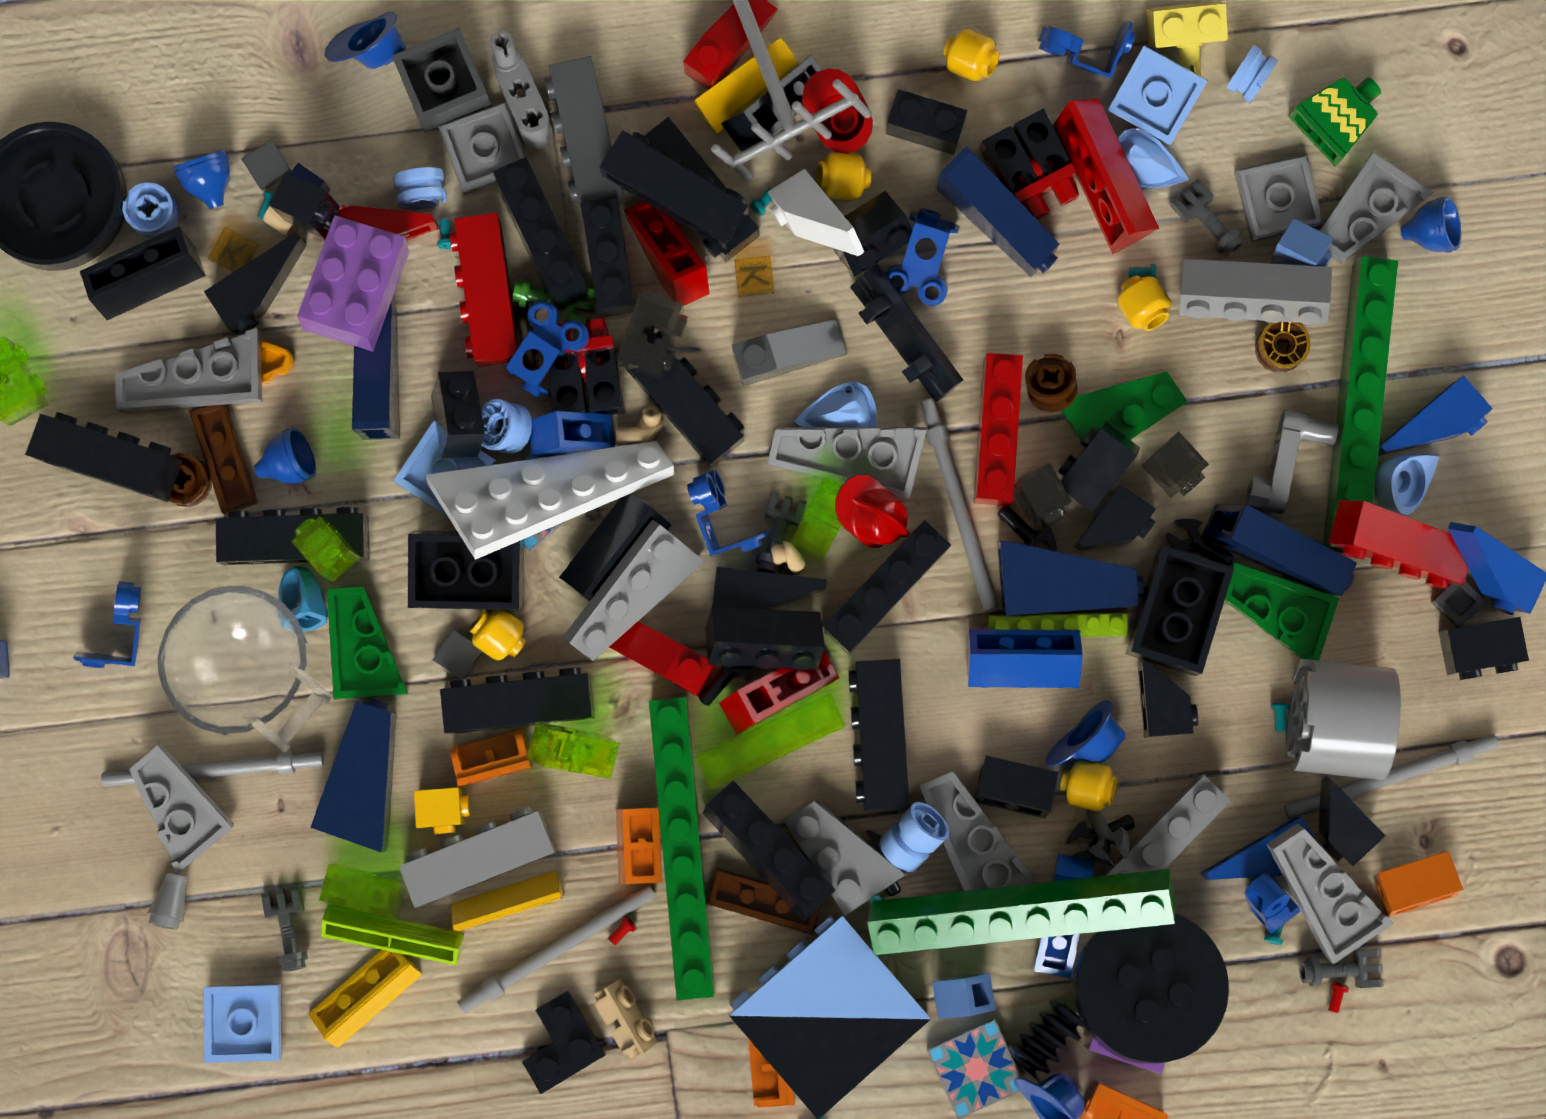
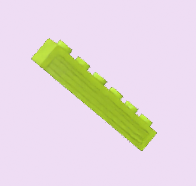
M1127 613L989 615L987 617V628L991 630H1080L1081 637L1128 636Z
M329 904L321 924V937L456 966L462 952L464 933Z

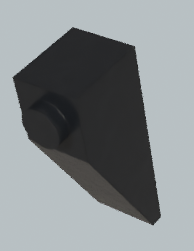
M812 55L805 58L779 78L794 116L798 113L792 108L793 102L798 101L803 105V89L808 79L817 71L822 70ZM767 87L721 123L741 152L763 140L752 131V124H760L771 135L782 127Z
M297 232L204 291L226 327L234 334L239 331L245 333V331L256 327L260 322L258 319L268 311L307 246Z
M717 567L712 606L772 610L826 590L827 579Z

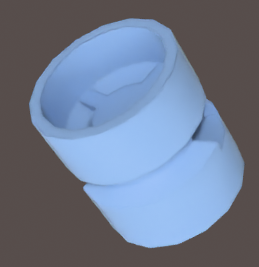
M915 802L901 816V821L894 823L880 838V848L892 865L905 872H914L930 856V853L934 852L949 837V828L944 818L934 808L922 802Z

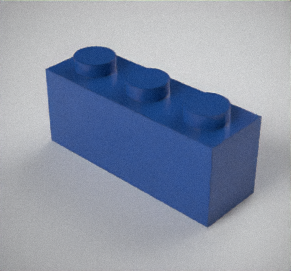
M969 629L967 648L968 687L1079 688L1083 658L1080 630Z

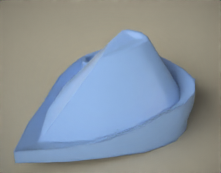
M1132 128L1125 130L1118 137L1141 190L1172 186L1189 180L1179 163L1162 143L1146 131Z
M847 382L830 389L819 397L793 423L801 427H875L876 405L867 386L859 382Z
M1427 454L1399 455L1386 460L1379 467L1375 479L1376 498L1380 507L1400 515L1413 513L1427 492L1439 457Z

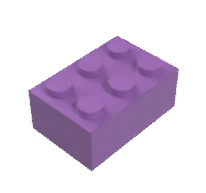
M334 215L297 315L302 329L373 352L409 255L405 237Z

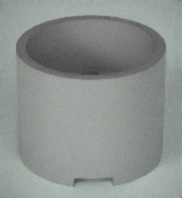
M1301 659L1293 677V684H1299V689H1295L1293 692L1292 703L1287 714L1286 753L1287 757L1295 759V763L1291 762L1290 770L1384 780L1388 776L1393 764L1400 726L1401 695L1396 670L1387 667Z

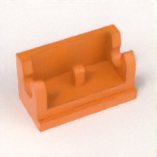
M523 728L455 746L450 751L458 787L534 768Z
M659 808L616 810L619 884L662 883Z
M1449 851L1376 874L1378 881H1375L1387 917L1455 897L1464 890Z
M748 1039L754 1106L762 1108L795 1105L794 1091Z
M1095 1080L1080 1119H1167L1169 1115L1156 1107Z

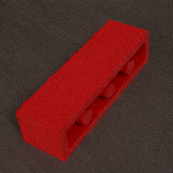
M497 212L455 218V230L449 231L452 251L459 252L460 265L454 266L457 287H464L465 301H460L459 306L462 322L469 323L470 336L464 337L467 358H474L478 368L509 363L518 350L519 343L501 219Z
M986 353L983 360L973 504L1010 506L1013 502L1023 355Z
M1339 500L1329 544L1343 548V555L1355 559L1368 557L1371 559L1370 564L1372 566L1383 569L1398 568V575L1411 579L1426 578V585L1439 589H1447L1448 584H1465L1468 567L1450 533L1366 501Z

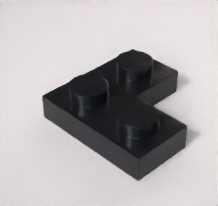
M569 990L535 1010L552 1038L553 1043L523 1060L522 1063L539 1093L542 1094L606 1055Z

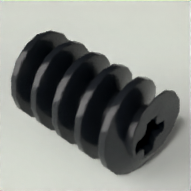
M1055 1000L1049 1002L1053 1011L1052 1015L1040 1011L1039 1016L1043 1022L1042 1026L1034 1022L1028 1024L1033 1033L1032 1037L1024 1033L1018 1035L1023 1044L1022 1048L1014 1044L1008 1046L1013 1058L1039 1083L1041 1082L1036 1071L1039 1070L1049 1074L1051 1070L1046 1060L1049 1059L1059 1063L1061 1059L1056 1049L1060 1048L1069 1052L1071 1047L1067 1037L1080 1041L1081 1036L1077 1027L1085 1028L1080 1017L1065 1003L1062 1004Z

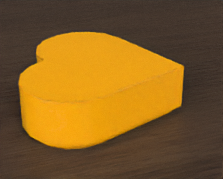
M262 340V384H268L274 380L276 375L283 376L290 373L294 368L295 359L287 348Z

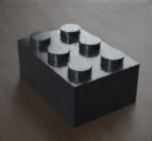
M414 530L408 534V608L520 610L524 606V539L475 560L457 531Z
M1165 545L1157 549L1145 587L1144 597H1142L1125 654L1193 676L1201 675L1206 664L1234 567Z

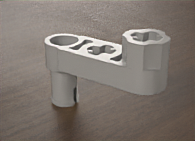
M499 31L501 40H498L495 32L490 38V46L493 49L492 61L497 82L524 145L533 147L536 150L543 149L549 145V141L553 136L546 107L525 60L522 59L520 52L514 47L512 35L507 31ZM523 88L526 96L518 98L516 90Z
M1284 409L1279 421L1268 478L1256 475L1251 476L1246 494V505L1259 510L1283 514L1289 497L1299 442L1305 439L1333 446L1337 438L1338 423L1307 418V415L1304 413Z

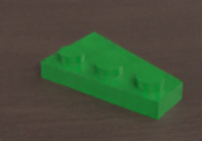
M1166 371L1078 395L1068 408L1060 412L1080 441L1092 426L1099 430L1105 421L1132 440L1186 404L1187 400Z
M364 586L327 589L333 699L408 695Z

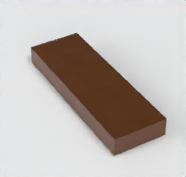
M227 404L201 406L189 410L221 513L226 515V512L238 511L258 504V498Z
M718 868L716 869L706 903L814 935V929L816 928L821 910L820 906L803 922L766 882Z

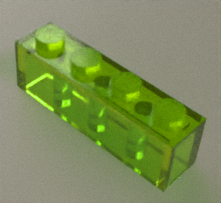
M829 693L698 754L695 758L712 791L830 736L846 726Z

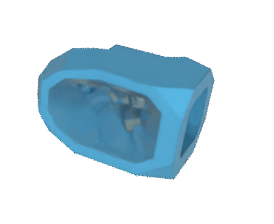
M294 566L286 571L281 579L278 590L280 615L284 625L299 631L316 630L325 625L328 620V609L325 605L320 584L316 582L313 573L302 566Z

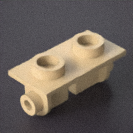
M621 978L593 994L596 999L594 1005L605 1024L608 1025L618 1020L621 1025L611 1031V1034L623 1055L627 1054L631 1060L658 1043L654 1036L653 1026L643 1017L636 1005L634 993L624 984Z

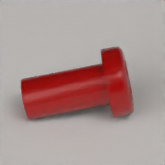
M627 916L621 919L622 924L608 937L609 941L614 945H617L629 931L634 932L637 929L635 923Z
M1332 982L1330 988L1333 989L1328 1010L1339 1013L1344 992L1348 993L1349 987L1341 983Z

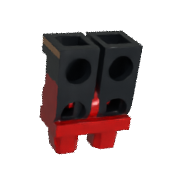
M1044 108L1014 124L1013 128L1009 126L981 142L979 150L985 160L989 161L999 180L1037 220L1050 211L1042 197L1044 194L1053 191L1060 206L1066 205L1078 198L1079 192L1073 179L1077 172L1073 164L1070 163L1067 153Z
M604 318L585 321L586 328L590 334L587 346L580 351H570L567 349L563 356H557L549 369L552 412L587 413L583 380H586L590 413L625 414L613 336L609 335ZM558 323L557 325L561 327L564 323ZM570 329L566 335L567 340L571 342L576 341L577 339L573 340V331Z

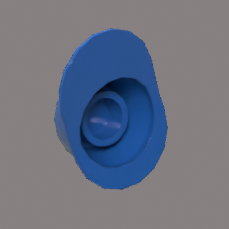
M393 11L386 12L374 19L346 28L329 42L325 48L324 56L328 61L332 62L354 58L370 69H376L393 62L392 55L406 50V46L394 26L397 15Z
M1109 700L1096 704L1081 719L1077 726L1053 746L1045 760L1047 766L1059 765L1070 758L1077 761L1103 763L1113 755L1125 739L1126 734L1112 718L1113 705Z
M1060 1073L1053 1074L1038 1085L1024 1078L1018 1077L1014 1079L1015 1086L1030 1102L1040 1119H1080L1084 1112V1099L1069 1076Z

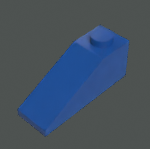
M1462 376L1380 444L1378 456L1453 439L1465 432L1472 436L1488 423L1484 416L1493 408L1466 377Z
M1450 522L1448 530L1480 592L1494 601L1492 606L1509 615H1513L1515 611L1531 614L1546 582V572L1478 527Z
M1295 817L1200 873L1207 880L1259 877L1265 873H1270L1272 876H1283L1267 843L1296 824L1303 827L1313 838L1314 836L1303 817Z
M1058 853L1052 882L1093 877L1095 861ZM1081 934L1040 938L1034 971L1071 979Z

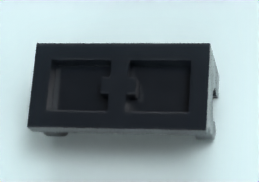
M986 755L981 767L974 800L979 804L1046 819L1051 812L1059 772Z

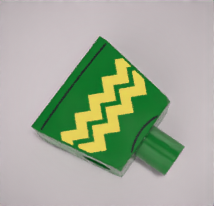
M1343 77L1297 105L1289 118L1335 167L1377 117L1378 113L1370 103L1381 94V89L1369 77L1365 78L1356 87Z

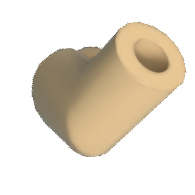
M647 406L642 411L643 415L635 426L616 427V444L633 445L651 442L663 427L664 416L657 406Z
M782 541L783 544L773 545L771 553L775 564L786 562L788 572L793 575H798L804 570L805 560L791 542Z

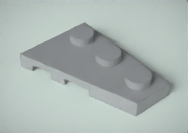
M1372 153L1320 229V232L1333 238L1328 253L1333 255L1332 258L1342 264L1425 201L1434 192L1383 158Z
M160 742L129 768L147 810L150 811L157 826L159 838L162 844H165L172 860L171 865L176 875L233 828L234 823Z
M818 800L813 801L784 821L811 864L836 889L832 896L844 915L851 913L908 874L892 865L882 855L880 850L867 843L849 825Z

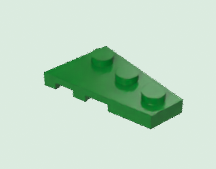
M1235 562L1232 563L1231 567H1234L1225 602L1300 659L1320 660L1339 598Z

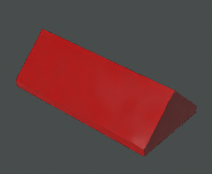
M1099 98L1068 102L1054 122L1053 127L1067 153L1070 163L1073 164L1077 172L1075 175L1112 254L1160 228Z

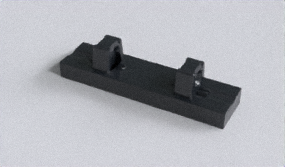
M875 264L868 268L850 286L865 307L858 314L866 324L875 321L907 363L908 367L902 373L909 383L918 379L930 396L934 398L935 402H938L963 381V378L879 265Z

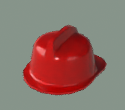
M827 68L817 71L808 79L803 89V105L812 114L844 98L833 87V82L836 79L842 81L853 93L857 94L867 107L868 105L850 75L839 69ZM850 106L821 122L831 131L832 136L830 139H825L816 131L826 148L836 153L848 154L859 150L867 143L872 134L873 120L872 116L865 118L853 106Z
M856 475L847 479L840 487L835 500L837 519L844 529L863 545L869 548H880L883 545L896 542L900 537L909 536L910 532L906 529L908 523L906 507L902 501L897 499L876 479L868 475Z

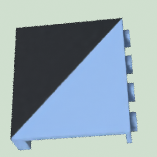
M831 915L814 929L818 934L816 938L808 945L803 940L800 941L786 954L790 960L783 967L778 969L773 965L758 978V981L762 984L751 995L745 990L729 1004L734 1009L728 1014L730 1018L817 1119H820L931 1020L882 961L874 955V952L843 916H839L836 920Z

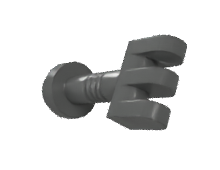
M1197 179L1191 184L1194 191L1199 195L1197 198L1188 188H1185L1180 195L1188 205L1185 207L1176 197L1169 201V204L1184 222L1195 215L1219 241L1215 249L1219 253L1224 252L1229 256L1243 244L1244 241L1240 238L1242 234L1237 228L1229 231L1206 206L1213 200L1214 195Z
M771 492L765 517L773 519L775 522L766 553L757 554L758 571L779 574V571L784 569L786 562L781 564L773 562L771 547L775 544H783L782 541L785 540L784 537L786 536L789 524L800 527L807 501L800 499L795 513L789 511L793 497L785 496L782 509L775 507L778 503L779 493Z
M299 885L290 888L292 902H288L284 888L276 890L278 905L273 906L270 892L261 894L265 918L272 919L278 917L281 938L283 939L284 955L277 958L279 965L283 966L284 972L303 969L306 967L305 960H308L307 951L299 952L292 915L304 911Z
M1381 949L1354 950V962H1338L1335 964L1320 963L1317 956H1309L1305 961H1301L1299 965L1301 981L1313 987L1320 986L1322 978L1355 977V987L1357 988L1383 987V979H1369L1368 976L1369 972H1382V964H1368L1367 962L1368 957H1381Z

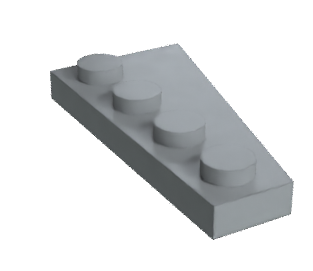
M254 328L245 331L243 335L231 339L226 337L214 341L212 345L197 350L192 348L180 352L178 356L163 361L158 359L115 373V409L119 412L263 402L261 330Z
M776 427L767 465L840 483H845L847 479L856 475H868L881 483L894 496L910 499L927 427Z
M652 519L562 638L592 661L595 660L705 561Z
M953 771L918 786L925 803L934 808L948 825L949 837L943 842V845L963 891L1037 883Z
M1299 824L1294 825L1267 843L1317 943L1330 963L1335 964L1393 925L1391 920L1375 906V903L1358 888L1346 872L1332 860L1330 855Z

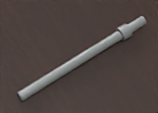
M934 398L920 402L928 427L926 437L929 445H933L983 610L984 612L998 608L947 443V440L950 439L946 425L941 423Z
M1495 734L1470 742L1462 740L1450 744V749L1390 769L1388 776L1384 780L1363 778L1340 786V788L1351 799L1452 763L1461 765L1470 762L1475 755L1499 748V743ZM1320 793L1284 805L1288 819L1290 820L1319 810Z
M293 751L277 752V756L185 764L181 766L193 779L269 771L287 774L295 773L296 769L324 766L323 752L294 754ZM130 770L102 772L101 774L103 787L135 784Z
M647 884L496 977L493 974L481 982V987L458 1000V1005L465 1014L488 999L494 1001L504 995V990L655 898V893L650 885Z

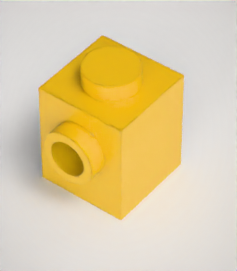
M463 788L414 791L416 828L433 827L434 834L456 833V825H465V817H470L469 795H463Z

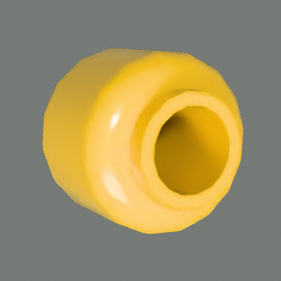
M964 29L955 37H949L943 50V55L947 57L946 64L948 70L972 82L981 81L984 77L989 78L995 71L1000 56L993 39L971 29Z
M833 152L827 154L823 161L818 162L815 180L829 199L854 201L860 198L864 189H869L871 170L869 167H865L864 160L859 154Z
M1136 275L1122 284V292L1118 296L1117 305L1133 328L1151 331L1161 326L1169 318L1168 312L1171 308V300L1155 277L1147 276L1140 278V276Z
M483 609L469 629V632L473 634L472 644L496 661L504 659L508 654L514 658L526 642V639L522 637L524 623L507 610Z
M1076 761L1071 770H1064L1060 790L1066 792V799L1069 805L1099 812L1106 805H1112L1116 794L1118 778L1113 776L1111 768L1106 764Z

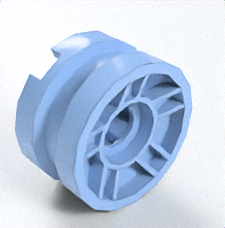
M1256 45L1251 48L1226 87L1233 93L1238 91L1243 94V99L1251 103L1279 61L1273 56L1266 57L1261 54L1262 49Z
M434 167L414 168L401 171L393 176L394 186L399 190V193L396 195V202L399 208L411 210L438 206V200L440 199L442 203L448 200L447 192L442 188V183L445 181L442 169Z
M144 182L135 185L128 191L129 194L126 200L123 201L122 211L125 220L139 234L147 238H154L175 228L179 220V207L177 201L164 187L156 183ZM149 205H156L158 208L154 209L151 217H148L145 214L146 208Z
M492 399L484 404L481 408L485 435L481 446L506 454H515L521 451L528 443L532 430L531 415L527 408L502 399Z

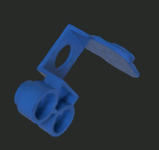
M1132 22L1122 23L1104 71L1076 61L1084 40L1051 26L1042 28L1038 41L1041 42L1038 49L1056 56H1065L1067 51L1069 52L1066 60L1067 64L1103 78H1112L1121 54L1130 51L1136 33L1132 32Z
M920 208L919 212H911L909 217L915 223L903 263L890 266L885 275L890 282L891 278L895 275L903 278L904 285L895 287L900 295L908 292L912 285L918 287V296L924 304L936 306L945 300L948 292L946 281L938 275L940 264L950 233H958L960 226L954 222L940 219L941 214L938 212ZM930 238L936 243L937 252L932 258L923 259L917 255L915 246L920 239ZM935 286L939 290V295L934 298L929 297L926 294V288Z
M538 301L528 311V320L534 329L532 332L529 331L505 368L513 376H518L524 380L520 387L540 398L542 393L551 397V393L540 387L539 384L557 356H563L567 349L570 351L584 349L589 343L590 334L586 326L579 321L571 320L564 323L561 327L558 326L559 312L556 307L550 302ZM540 309H547L548 318L543 322L537 321L536 313ZM573 328L578 329V339L573 342L568 341L567 332ZM530 349H537L543 354L544 362L538 370L531 371L523 365V355Z
M717 470L703 473L700 476L694 477L693 482L687 484L692 502L695 505L700 503L705 508V510L695 515L710 556L739 546L742 552L755 549L763 545L761 538L772 533L771 529L720 547L708 515L728 506L725 500L724 485Z
M119 581L116 589L113 623L136 626L132 658L100 653L76 652L73 657L74 660L80 661L83 666L104 668L105 664L135 666L141 618L130 617V612L137 613L141 587H134V583Z

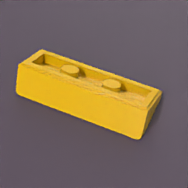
M781 37L767 47L779 78L798 64ZM755 56L694 101L695 108L716 135L725 130L721 124L725 119L767 87Z
M551 871L454 902L451 905L454 931L465 930L562 899L564 892L558 873Z
M380 950L312 1009L308 1015L323 1038L335 1047H339L421 976V973L407 955Z

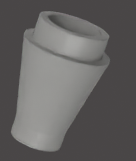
M166 873L164 881L147 912L150 914L149 924L178 930L179 923L184 922L187 877Z

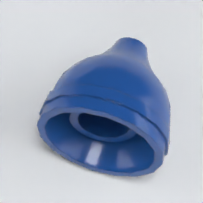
M225 150L173 167L182 187L189 194L203 201L209 209L224 205V194L231 174L228 162L229 157Z
M1440 197L1427 202L1417 210L1411 220L1401 226V236L1404 240L1413 241L1426 250L1449 253L1460 248L1461 222L1457 207L1450 197Z
M292 427L281 431L271 438L266 445L262 457L254 465V470L259 478H271L285 484H295L310 480L315 476L316 462L304 435L298 429Z

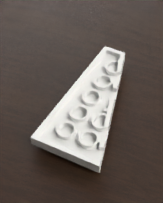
M657 441L428 474L426 477L428 486L476 560L673 476L674 465Z

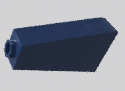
M967 146L941 171L937 190L1030 277L1038 270L1044 274L1056 262L1058 257L1054 253L1059 247L1056 239Z
M392 303L390 304L374 351L354 346L352 430L363 440L400 439L397 309Z
M1216 504L1201 536L1207 541L1329 595L1342 596L1354 579L1353 571L1357 562L1248 505Z
M997 541L1003 615L1139 606L1138 598L1144 597L1142 575L1137 576L1136 569L1009 541Z
M368 697L367 703L359 701L355 703L310 828L378 852H386L389 842L397 714L387 711L390 704Z

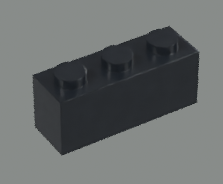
M617 197L580 203L597 310L600 318L636 312Z
M180 226L80 271L88 299L106 320H110L206 276L196 247Z
M630 493L623 496L614 505L559 578L590 602L652 519L666 530L670 528L671 524L651 506Z
M712 606L705 627L708 665L817 670L825 649L821 612Z

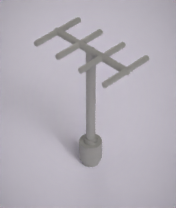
M733 0L783 127V130L771 135L760 124H752V131L763 140L734 156H731L718 144H714L711 147V151L723 160L727 167L734 169L743 178L750 181L753 178V174L742 165L746 161L771 148L784 159L790 160L792 153L781 144L782 142L811 127L825 139H830L832 136L831 131L821 122L850 106H853L865 118L871 117L872 112L859 99L857 94L853 93L842 81L836 79L833 82V87L844 98L813 114L800 102L795 101L792 104V108L803 118L796 122L748 0Z

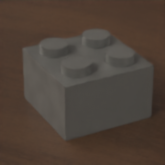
M459 28L392 55L424 132L491 106V102Z

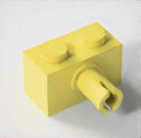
M1210 1L1146 8L1148 45L1154 48L1171 46L1178 48L1179 64L1202 76L1200 46H1203V43L1228 40L1226 3Z

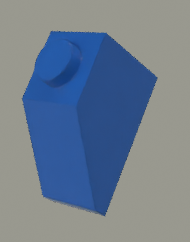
M554 411L531 419L530 446L532 457H551L615 447L611 414Z

